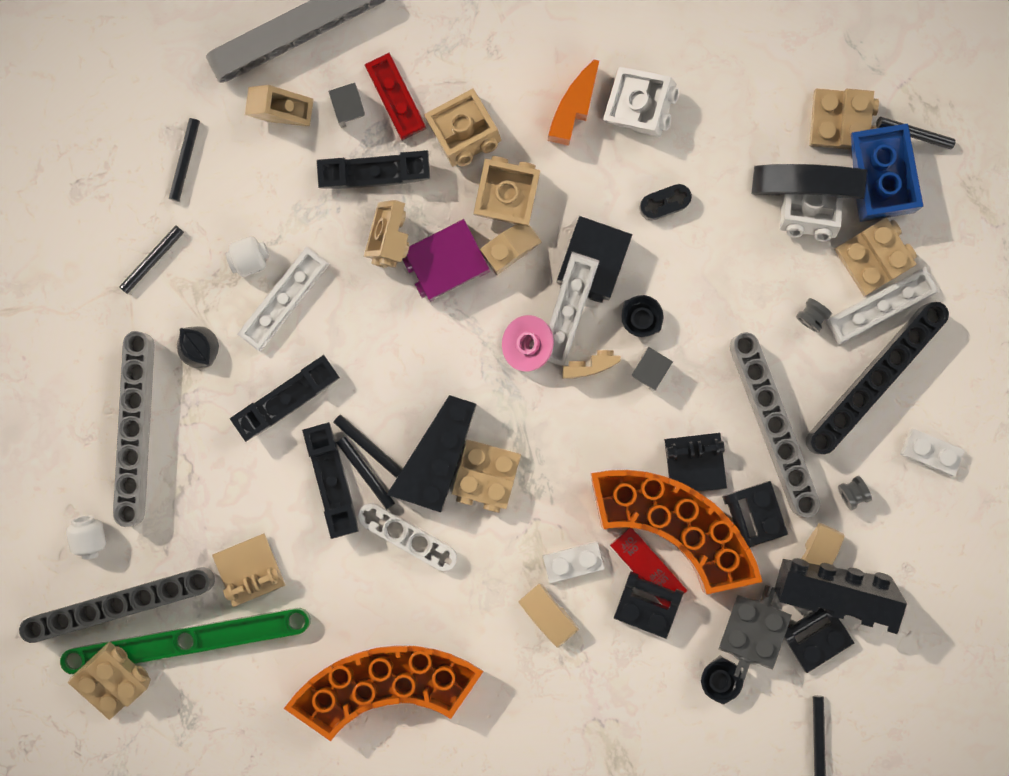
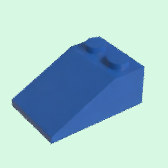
M908 123L852 132L853 168L868 170L865 199H856L859 221L863 222L913 214L924 207Z

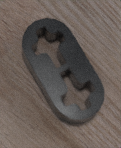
M676 184L646 195L640 202L639 210L645 219L657 220L687 208L691 202L692 194L687 186ZM677 190L679 194H685L686 196L682 200L683 204L679 205L678 201L671 203L667 201V199L675 195L674 191ZM648 200H652L654 204L663 201L664 205L657 208V214L645 210V207L648 206Z

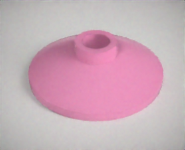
M532 315L521 316L513 320L506 328L502 338V351L506 361L513 368L525 372L534 371L542 367L550 358L554 345L553 334L549 325L543 319ZM534 340V347L530 349L529 344Z

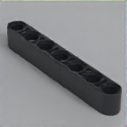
M928 303L921 306L809 432L806 437V446L809 451L814 454H828L839 445L947 322L949 311L943 303ZM930 308L937 312L938 318L935 323L928 319L927 312ZM911 329L919 333V341L916 344L909 340ZM893 350L898 351L901 356V361L898 365L893 364L890 360V353ZM874 371H878L882 375V383L879 386L874 385L871 380V375ZM856 392L861 393L864 397V403L861 407H857L853 403L852 398ZM837 413H841L845 417V425L842 428H838L834 424V417ZM819 434H823L827 439V445L822 450L818 449L815 445V438Z

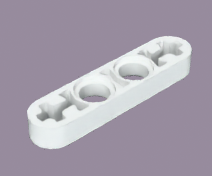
M368 503L359 510L358 520L369 531L437 570L448 571L455 566L457 554L451 546L377 504ZM375 509V515L382 520L384 515L390 517L384 523L382 532L377 529L380 523L371 521L369 524L366 522L365 510L371 511ZM398 522L403 526L404 532L401 537L393 538L388 534L387 528L390 523ZM417 536H422L428 541V547L423 552H417L412 547V541ZM433 542L439 545L435 549L441 554L445 550L450 552L449 558L452 560L450 564L440 565L439 557L433 554L431 560L425 557L431 551Z

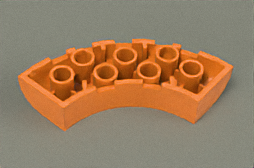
M608 470L591 473L601 527L603 529L617 527L637 528L665 538L677 547L690 562L699 579L702 592L706 595L762 582L757 562L739 529L715 503L698 491L676 480L649 472Z
M419 646L378 647L355 653L326 667L301 687L284 709L329 741H332L335 735L347 723L363 712L386 705L399 703L416 704L437 711L451 719L484 671L462 658L432 648Z

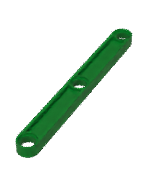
M292 608L84 645L65 651L60 658V665L64 672L75 674L108 642H111L115 647H121L128 655V658L136 664L293 636L303 633L309 627L311 618L305 609ZM294 613L301 614L305 619L304 627L300 629L293 628L289 622L291 615ZM182 633H188L193 637L191 648L185 649L179 645V636ZM71 653L78 654L82 659V664L77 669L68 665L67 658Z

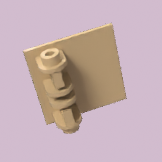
M265 533L212 554L225 586L223 590L224 596L227 600L231 601L233 607L285 586Z

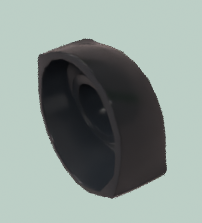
M638 295L623 302L621 318L624 328L630 334L637 337H648L661 331L664 315L661 305L657 300L647 295Z
M202 326L180 328L177 340V352L180 359L193 368L211 366L219 350L216 335L210 329Z
M719 655L704 668L701 676L702 689L712 700L726 704L740 694L744 680L740 679L742 672L740 671L738 678L734 677L737 665Z

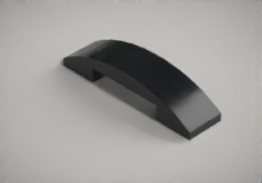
M429 151L400 152V155L345 159L344 157L317 160L318 188L377 187L430 179Z
M814 164L754 166L751 194L780 196V194L829 195L836 198L865 199L868 170Z
M324 355L301 369V372L257 402L251 403L229 418L245 442L297 410L340 378Z
M330 422L303 429L302 432L308 455L313 464L325 510L324 515L330 538L334 539L359 532L346 474Z

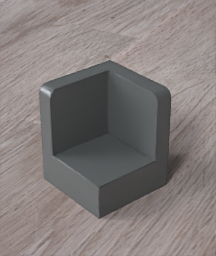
M356 83L328 91L341 128L346 127L345 122L365 116Z
M648 347L641 356V360L633 371L632 377L648 386V389L651 391H656L673 361Z

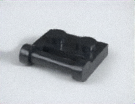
M771 481L722 496L724 504H728L734 525L739 529L749 548L788 535ZM744 498L746 499L757 535L752 537L749 535L739 504V500Z
M630 571L614 619L667 639L684 591L678 589L675 591L639 578V574ZM636 588L670 601V607L633 594V589Z
M819 608L817 612L813 611L789 626L784 637L806 673L855 644L840 619L832 617L823 608ZM825 617L830 621V623L800 642L796 641L795 636Z

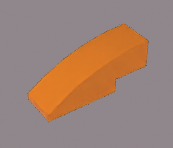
M594 59L581 71L568 88L553 117L547 141L569 146L575 119L586 121L600 60Z

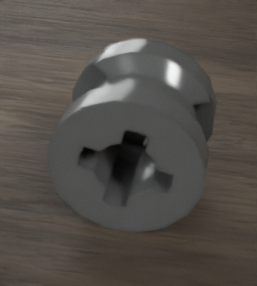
M809 298L805 303L806 308L804 311H800L796 318L807 328L819 333L822 329L821 324L824 320L829 319L832 313L818 301Z
M859 475L848 484L842 483L838 485L839 493L851 511L856 509L858 504L863 501L866 503L872 501L870 491Z

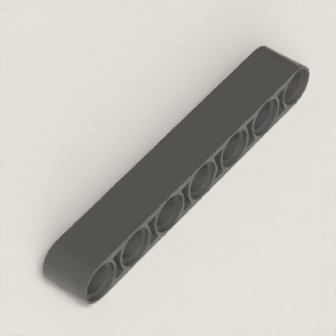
M196 568L51 610L25 619L20 624L19 634L25 642L36 643L198 596L209 591L214 586L215 576L208 568ZM196 574H202L205 577L206 584L204 588L195 586L194 576ZM169 582L177 584L178 594L176 596H171L167 592L166 587ZM143 589L147 590L151 595L149 604H145L140 600L139 594ZM115 597L123 602L124 607L121 612L116 611L112 606ZM88 605L92 606L96 611L94 620L89 619L85 614ZM60 614H64L68 618L69 623L66 628L62 627L58 622ZM33 621L37 622L41 627L39 636L35 635L31 630Z

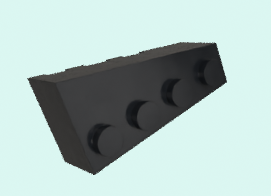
M451 395L448 396L388 491V496L440 513L442 512L477 406L476 403Z
M800 558L782 560L774 588L781 603L814 612L819 611L820 607L832 615V617L844 619L846 615L861 620V625L873 628L874 623L888 626L887 632L898 634L907 606V602L893 578L885 573H864L857 568L840 569L828 563H821L820 565L811 564Z

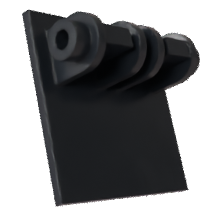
M720 433L664 439L670 479L681 482L698 492L727 489L723 459L725 448L724 442L721 441Z

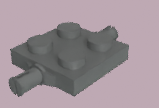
M765 585L760 600H751L737 595L718 649L732 654L739 660L733 676L738 678L741 668H743L741 680H745L750 665H761L773 670L792 614L778 610L771 605L775 590L772 587L769 597H767L770 588L768 585Z

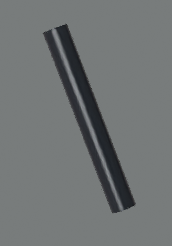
M880 116L877 119L876 127L883 128L904 123ZM908 125L911 138L948 149H953L956 140L954 138Z
M189 118L168 198L176 202H180L200 121L194 118Z
M175 225L124 280L119 288L128 294L182 236L184 231Z
M341 414L333 421L337 427L395 478L399 476L402 468Z
M344 436L336 442L385 509L387 510L395 504L394 500L387 495V491L348 439Z
M822 695L813 696L814 776H826L824 696Z

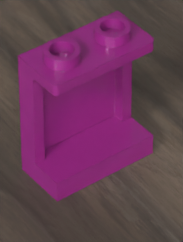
M464 219L409 246L406 257L402 258L409 274L415 272L419 280L414 284L421 298L427 296L430 302L435 300L436 297L490 272Z

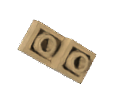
M597 350V355L591 356L590 367H586L585 361H569V366H563L562 379H573L597 374L619 363L621 356H614L613 350Z
M819 522L805 544L806 552L801 559L811 564L820 565L821 563H828L833 565L845 537L844 534Z
M538 584L518 601L533 622L557 648L579 631V628L564 608L558 606L542 584Z

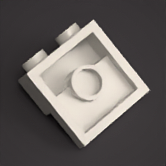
M619 67L603 120L608 124L632 128L638 133L661 137L662 131L669 129L671 115L668 114L670 105L675 104L678 100L679 88L676 87V82L670 76Z
M784 194V201L781 206L780 230L787 231V235L791 237H800L803 234L815 235V239L818 241H829L831 238H836L841 228L843 198L829 195Z

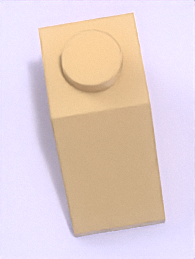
M271 85L248 87L245 115L267 122L310 126L313 98Z
M517 224L502 232L483 246L480 251L495 274L498 275L541 244L542 241L530 225L527 227Z

